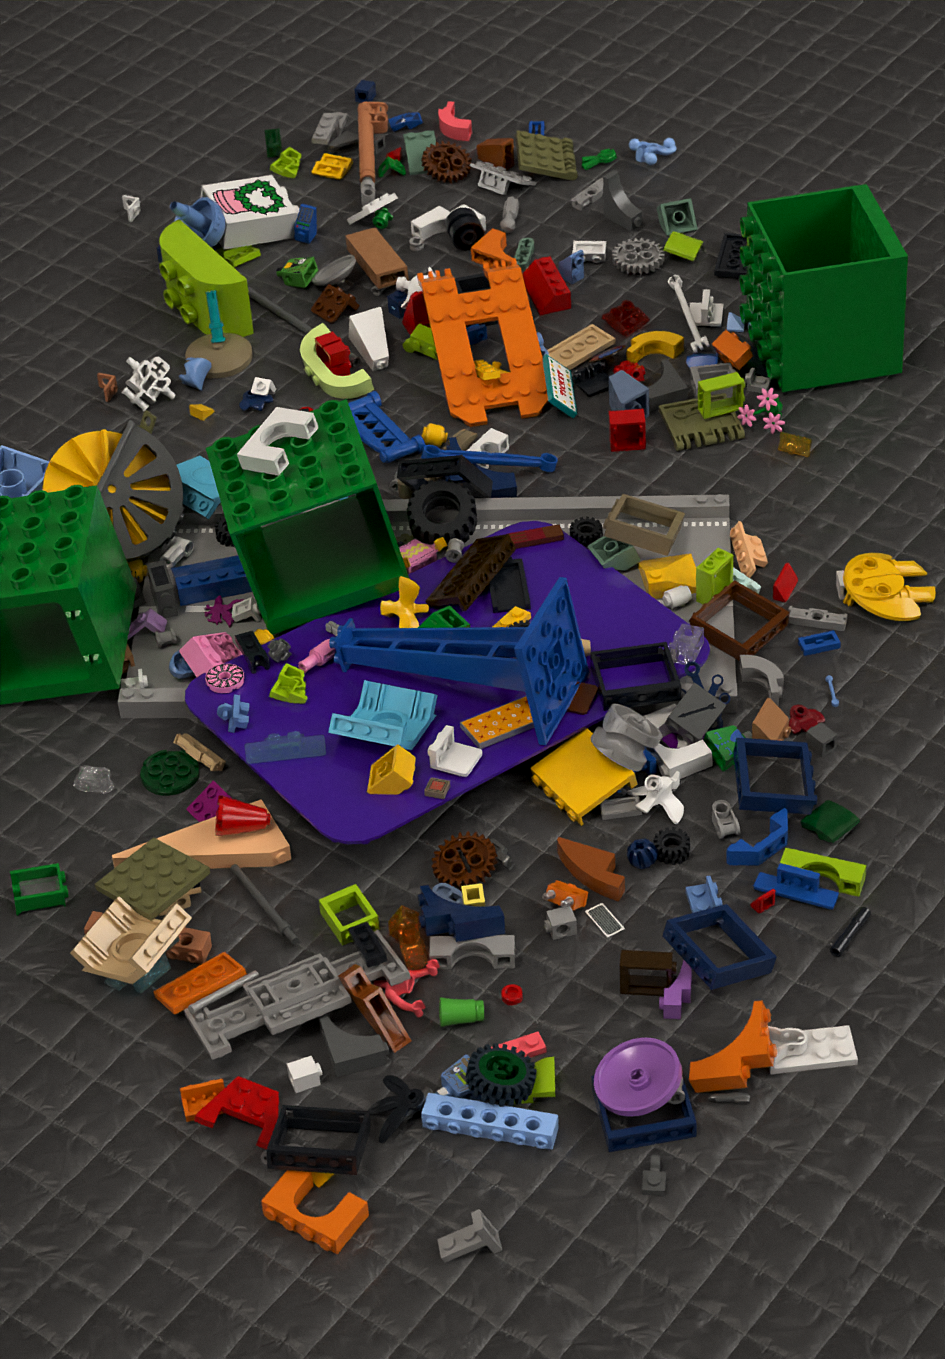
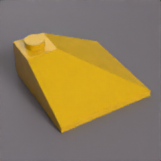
M691 553L642 560L637 563L645 590L653 598L660 599L664 596L665 591L680 585L688 586L691 594L696 593V566Z

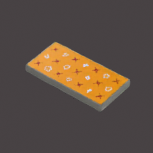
M525 696L460 722V728L479 749H483L534 728L528 700Z

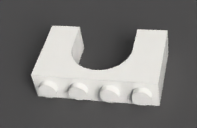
M276 407L237 453L242 469L280 475L289 464L284 449L268 445L283 437L309 439L319 428L314 413Z
M676 704L643 716L659 729L662 738L672 733L667 728V725H665V722L677 706ZM703 740L678 749L667 748L658 743L656 748H646L657 759L661 775L672 778L676 771L681 773V779L713 766L712 751Z

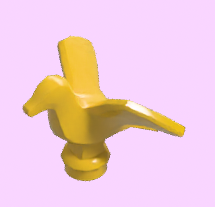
M400 576V598L396 602L391 600L381 601L380 611L383 616L392 617L394 614L400 618L399 628H418L419 622L414 614L428 613L429 606L428 604L414 603L419 594L420 586L409 578Z

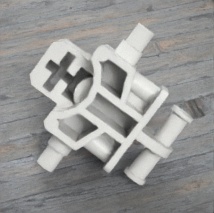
M131 357L126 360L134 371L132 372L133 376L125 384L134 390L136 394L131 392L128 387H125L121 393L127 396L132 404L135 403L142 411H145L149 405L143 402L140 397L149 404H153L160 393L168 396L171 400L176 396L168 387L171 380L168 377L164 378L170 366L160 357H154L150 359V362L144 360L141 363Z

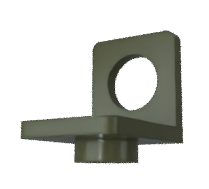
M145 410L141 423L137 426L152 434L156 417ZM147 417H149L151 420L149 426H147L146 424Z

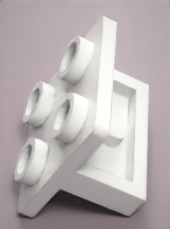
M704 289L702 303H690L689 309L696 326H721L723 304L713 303V296H710V290Z

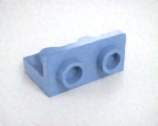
M706 876V884L686 887V895L692 913L723 905L721 897L717 898V884L712 882L711 876Z

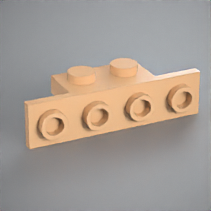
M738 521L730 531V538L740 571L751 578L756 571L755 565L765 568L768 561L761 539L757 536L745 534L742 522Z

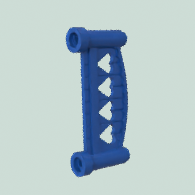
M376 391L348 403L362 442L380 453L379 456L383 463H389L415 452L417 454L423 452L424 446H426L423 438L420 435H416L410 439L379 408L382 402ZM355 415L368 416L364 420H359ZM366 423H377L373 429H368L364 425ZM374 432H386L381 438H376V435L372 434ZM383 441H395L390 447H385L384 443H381Z

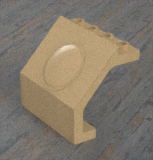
M119 896L70 954L84 966L81 971L133 984L149 972L192 917L178 904H175L162 920L153 919L150 921L136 913Z

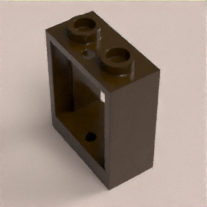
M621 950L619 966L620 994L664 996V988H669L677 979V975H673L676 974L677 961H673V952ZM630 969L662 970L667 972V977L630 975Z

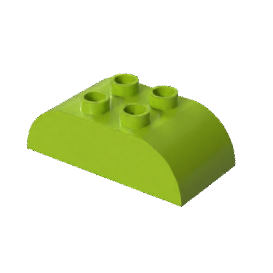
M180 219L168 225L162 231L159 239L162 263L159 264V269L166 282L167 289L164 290L163 295L167 305L171 309L176 307L187 324L193 323L204 334L208 335L211 334V329L209 328V323L211 322L205 292L216 290L220 321L224 324L222 327L223 333H233L242 337L254 334L247 279Z

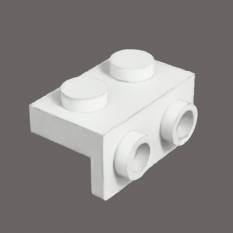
M574 241L572 254L583 250L584 262H605L606 241Z

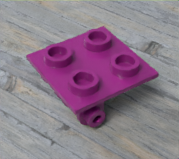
M213 780L186 810L198 822H202L216 816L217 808H219V805H217L219 795L231 797Z

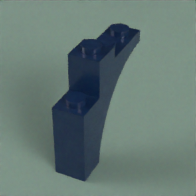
M456 437L449 438V445H446V450L462 451ZM472 463L493 481L491 498L517 497V484L514 472H495ZM459 475L445 476V481L450 479L454 480V483L466 482Z
M428 885L420 886V894L417 895L419 907H421V916H418L420 928L424 929L427 936L449 932L450 935L453 934L456 942L505 934L504 914L499 905L479 907L457 904L441 898Z

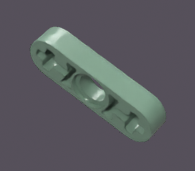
M523 238L519 242L514 258H516L517 264L521 267V271H525L529 266L534 251V240L532 238Z

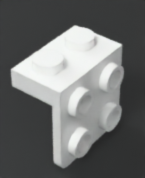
M446 725L442 732L438 733L434 743L428 748L430 768L467 777L481 758L482 750L454 742V728Z

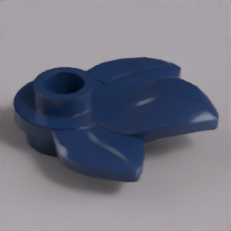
M248 390L243 394V400L239 406L242 411L250 407L262 411L264 403L273 402V398L269 394L267 396L255 395L251 393V390Z

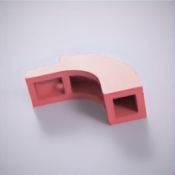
M448 101L447 106L438 111L440 131L451 139L469 141L472 134L471 120L455 118L454 102Z

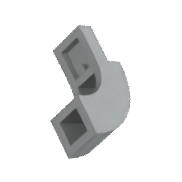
M740 655L739 669L742 682L761 684L768 691L769 698L779 706V698H782L784 690V677L781 670L765 658L754 655Z

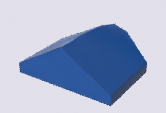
M695 353L687 356L686 364L689 369L690 367L718 364L719 357L717 354Z

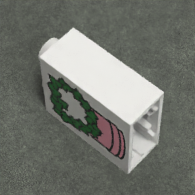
M272 175L202 185L200 198L207 197L215 201L222 209L225 217L226 227L219 241L223 249L294 238V226L299 208L297 205L293 206L291 204L286 188L280 187Z

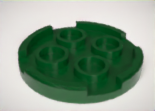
M162 750L152 754L143 762L140 778L143 786L151 793L162 796L176 795L185 792L196 783L199 777V766L197 760L184 750Z

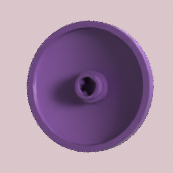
M654 1038L628 1040L613 1048L600 1061L594 1075V1089L603 1106L615 1114L622 1116L648 1114L667 1103L677 1091L682 1078L681 1063L673 1048L661 1040Z

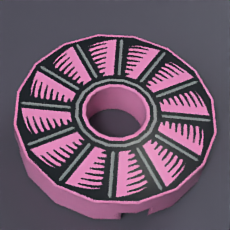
M220 664L209 669L206 673V684L213 692L230 693L232 689L236 687L239 689L244 683L242 668L234 664Z

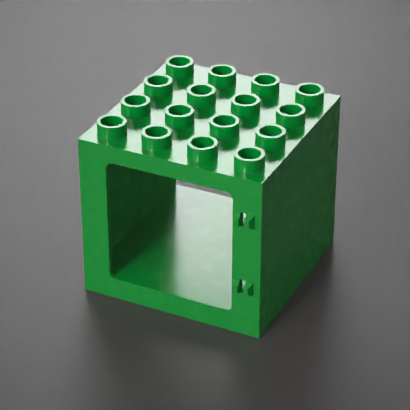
M863 184L747 202V216L740 217L742 237H747V246L740 247V260L743 267L747 266V274L740 275L739 279L741 293L743 296L747 295V303L740 304L739 311L742 323H748L751 342H757V352L760 361L766 360V371L769 380L777 379L781 391L787 392L902 373L908 255L868 185Z
M347 399L342 401H326L319 409L310 411L314 413L319 428L309 439L283 437L268 445L282 448L285 451L289 464L280 475L242 469L237 457V453L261 425H257L251 428L247 434L235 438H220L212 446L206 448L229 534L267 630L272 635L399 591L400 576L409 578ZM355 494V495L352 496V497H349V498H346V499H343V500L334 502V503H332V504H329V505H326V506H323V507H320V508L311 510V511H309V512H306V513H303V514H300V515H297V516L288 518V519H286V520H283V521H280V522H277V523H274V524H271V525H268V526H265V527H261V526H263V525H266V524H269V523H272V522H275V521H278V520L287 518V517H289V516H292V515H295V514H298V513H301V512L310 510V509H312V508H315V507H318V506H321V505H324V504L333 502V501H335V500H338V499H341V498H344V497H347V496H350V495Z
M73 485L65 490L49 493L38 490L28 496L15 498L0 496V705L119 689L137 586L97 485L89 487Z

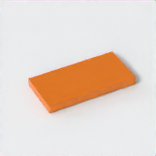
M223 952L156 989L153 993L159 1002L176 1015L188 1008L189 1005L236 981L247 973L242 965L226 952Z

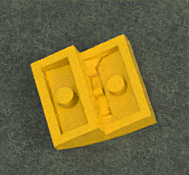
M324 153L322 159L316 162L311 173L340 180L351 168L353 160L352 158Z

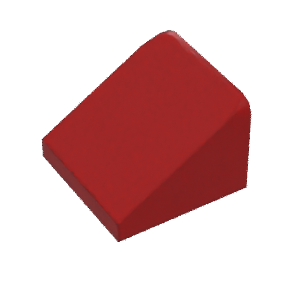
M402 147L387 153V156L401 162Z
M775 889L754 900L750 906L760 914L775 905Z

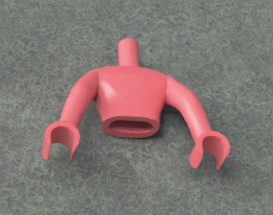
M431 959L426 963L427 968L408 970L411 979L403 981L401 984L391 986L387 980H375L374 985L385 989L387 999L398 1008L414 1012L416 1017L420 1018L423 1016L422 1010L426 1008L423 1001L417 1000L410 1004L399 996L411 993L415 979L429 974L436 976L440 965L436 959Z

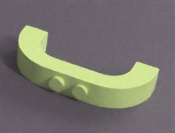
M324 323L316 326L306 334L300 345V353L305 366L304 370L308 376H312L316 386L319 385L325 393L340 399L357 398L374 390L370 376L363 369L348 376H337L317 356L315 338L330 333V330Z

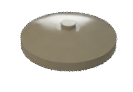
M223 333L226 338L225 341L212 343V334H208L196 339L189 345L185 358H204L211 362L212 367L205 378L233 376L247 368L252 361L253 353L249 341L237 334Z

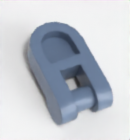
M439 883L433 887L432 891L441 898L463 905L462 892L447 883Z

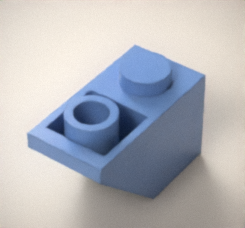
M583 250L575 252L558 263L559 273L570 284H574L584 278Z

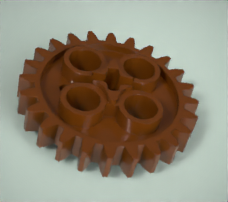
M444 141L441 144L436 142L435 145L430 144V147H426V151H423L421 161L424 171H427V175L432 174V179L438 178V182L442 179L443 183L446 180L450 184L452 180L457 183L458 179L463 180V177H467L471 169L470 154L466 153V149L461 150V145L456 147V143L450 145V141L447 144Z
M467 831L465 836L459 832L457 838L451 835V841L445 839V845H438L440 851H434L435 857L432 858L433 865L431 867L439 883H447L455 888L458 886L460 891L461 886L478 884L479 881L485 883L484 877H491L489 871H495L494 865L498 863L496 860L498 855L490 839H486L484 834L478 836L477 832L471 836L469 831ZM458 849H461L472 871L471 873H468L457 851Z

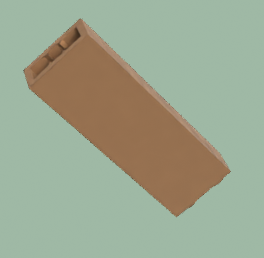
M376 228L345 235L347 250L355 257L356 262L378 289L395 285L398 277H406L409 281L406 264Z

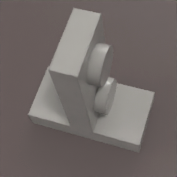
M480 1209L471 1212L472 1225L437 1239L441 1259L444 1262L453 1260L486 1245L494 1254L502 1251L497 1229Z

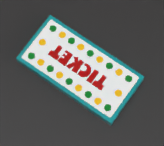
M546 354L543 356V368L548 402L571 418L577 416L571 371Z

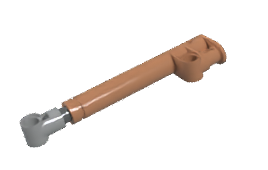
M362 102L358 105L359 173L362 206L375 200L374 134H382L388 130V115L386 114L388 112V105L384 102Z

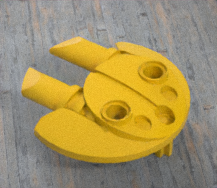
M865 553L858 555L847 563L843 572V582L847 590L843 603L851 607L856 602L867 611L889 620L911 621L920 618V608L916 603L933 602L936 591L934 586L910 587L909 585H904L903 577L926 576L927 572L915 561H896L888 554Z

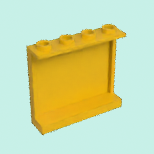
M588 728L577 733L530 768L533 775L531 779L537 787L541 786L548 798L552 797L559 809H564L568 817L573 822L577 821L581 826L584 825L582 817L626 784L631 789L638 785L635 773L632 770L615 763L593 745L590 740L593 733Z

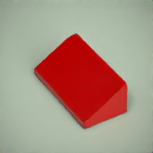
M789 563L784 565L773 585V600L787 602L798 582V577Z

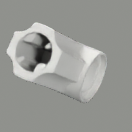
M174 536L170 542L169 549L160 557V561L165 560L167 569H171L183 556H190L194 547L193 542Z

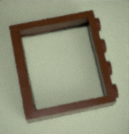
M734 580L731 584L725 586L719 594H715L708 603H704L700 610L696 613L694 612L689 622L692 627L702 633L710 644L740 661V655H754L787 627L790 612ZM733 599L769 620L766 625L744 644L706 623Z

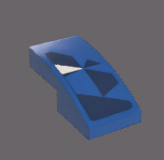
M406 113L388 119L393 132L406 125L410 130L423 123L420 113Z

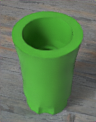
M440 997V1027L483 1021V1000L475 1001L474 999Z

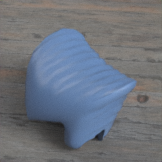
M187 358L186 360L190 361L184 364L186 375H179V379L183 381V384L202 391L205 376L212 367L211 362L204 358Z

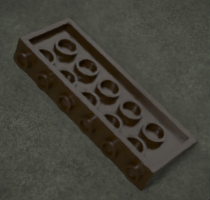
M509 534L476 539L427 598L426 603L428 606L441 607L448 604H459L462 612L467 611L516 550Z

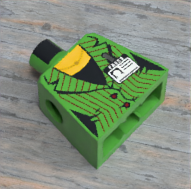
M314 257L294 258L288 260L284 267H278L276 274L278 277L283 278L284 284L287 286L306 288L317 273L318 268Z

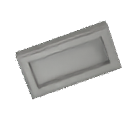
M639 796L604 800L599 804L602 820L642 815V811L635 806L640 802Z

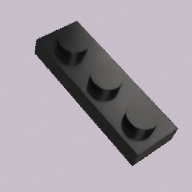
M368 922L348 928L349 935L367 968L378 966L388 961L384 949Z

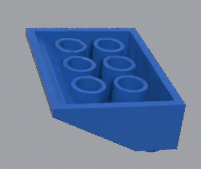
M238 555L171 568L180 606L214 600L219 595L221 598L252 592Z

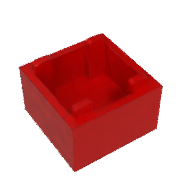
M644 409L609 411L611 452L646 449Z

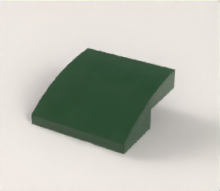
M826 800L813 810L811 815H807L800 822L802 828L817 832L819 839L834 843L856 826L860 819L845 807Z

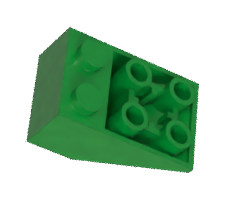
M449 605L433 612L418 628H470V624Z

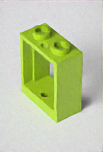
M738 372L698 381V410L704 419L739 411V407L743 408V402H745V395L743 393L745 381ZM733 387V397L711 402V392Z
M717 548L696 567V602L701 604L708 603L715 594H719L725 586L733 582V554Z
M356 884L319 899L320 913L342 946L353 942L348 932L350 927L368 922L373 932L380 930L378 915ZM359 904L366 917L342 926L335 914Z

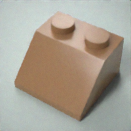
M767 698L752 723V739L784 741L791 732L789 718L772 699Z

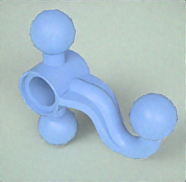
M672 138L665 139L663 146L656 143L640 142L638 139H632L629 142V148L636 151V160L638 162H646L648 165L656 163L657 156L655 154L668 156L676 151L675 141Z

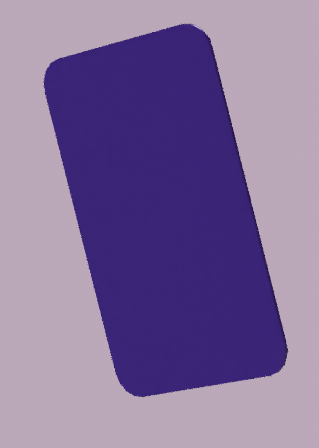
M524 521L507 526L487 537L552 526V524L540 521ZM563 530L564 540L517 548L511 555L512 559L522 558L531 604V609L526 610L531 612L530 623L558 578L565 577L567 578L581 639L590 640L591 652L667 642L679 679L686 676L684 668L688 662L695 661L699 664L700 668L706 663L710 655L708 640L701 632L613 567L603 568L590 550ZM472 544L463 548L462 556ZM445 556L408 574L409 579L420 586L419 594L414 603L427 604V598L457 562H450ZM487 585L467 611L462 612L459 604H448L441 607H429L428 613H415L414 615L420 626L433 612L450 605L470 624V628L492 627L508 612L493 613L489 585ZM397 591L315 619L275 638L277 640L282 638L291 646L289 649L291 656L286 661L280 660L276 662L268 655L270 649L267 646L271 641L261 645L269 657L270 668L268 670L263 666H258L255 668L256 673L252 674L243 654L224 663L237 665L244 672L243 685L239 689L237 687L232 689L230 693L213 692L206 684V673L201 674L192 680L185 690V704L192 714L322 835L335 843L369 844L371 841L396 830L603 720L607 711H603L598 692L586 715L566 711L547 745H539L535 728H532L481 749L482 756L467 777L430 768L429 746L434 743L438 733L442 732L444 727L448 725L454 728V742L478 748L460 728V722L525 697V692L353 663L346 672H342L341 665L336 664L333 657L322 666L315 665L304 673L306 703H289L269 697L270 691L286 663L299 668L298 663L309 656L310 650L323 641L336 637L326 631L325 625L329 621L344 626L349 618H353L355 628H399L400 618L394 614L392 617L383 616L380 611L381 601H398L400 594ZM586 656L589 674L583 683L596 685L591 670L590 656ZM662 661L600 669L605 690L669 682ZM693 665L689 666V672L696 671V667ZM364 680L438 695L434 715L437 716L412 750L405 749L416 757L412 786L399 795L369 794L367 792L371 765L395 746L328 733L332 713L351 716L357 709ZM236 694L240 695V702L250 703L247 715L249 716V721L246 729L236 727L233 733L228 732L229 719L223 720L217 715V708L224 703L233 705V697ZM430 778L450 781V788L444 799L425 796L424 790Z

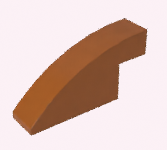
M558 837L557 853L569 872L594 892L619 902L625 891V876L613 873L616 868L615 854Z
M354 964L338 975L360 1012L394 1053L411 1042L409 1035L381 987L370 983L361 966Z

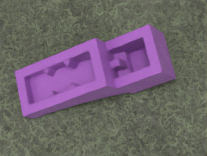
M684 959L677 979L669 988H664V997H660L659 1010H663V1019H681L682 1003H690L692 968Z

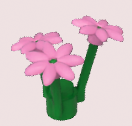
M762 388L763 395L757 396V399L762 400L759 407H763L766 404L765 408L755 411L754 409L749 410L747 404L744 409L739 407L741 414L737 417L743 419L742 426L747 423L749 427H752L751 421H756L754 415L767 412L769 418H763V421L767 423L764 429L771 428L772 434H774L775 429L782 432L780 425H784L785 422L779 419L782 416L783 405L779 401V395L773 394V388H770L768 393Z

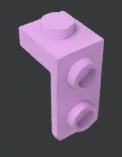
M150 608L145 613H140L135 621H131L128 639L144 627L153 633L156 631L158 633L164 632L167 620Z

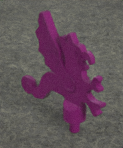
M219 595L215 599L213 607L208 604L204 607V610H210L204 612L205 617L212 614L210 616L211 619L207 618L208 622L218 625V623H222L220 618L222 616V619L230 628L234 622L230 613L233 604L244 599H236L228 605H223V599Z

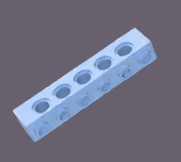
M428 1093L421 1113L423 1127L430 1130L447 1131L453 1134L459 1133L476 1138H488L495 1141L511 1142L517 1145L534 1146L540 1149L553 1150L559 1129L557 1114L508 1106L499 1107L498 1104L490 1105L486 1102Z

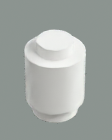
M680 585L665 591L662 599L666 607L673 609L688 603L692 599V594L688 586Z

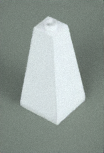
M381 307L351 315L349 317V339L372 371L388 367L389 354Z

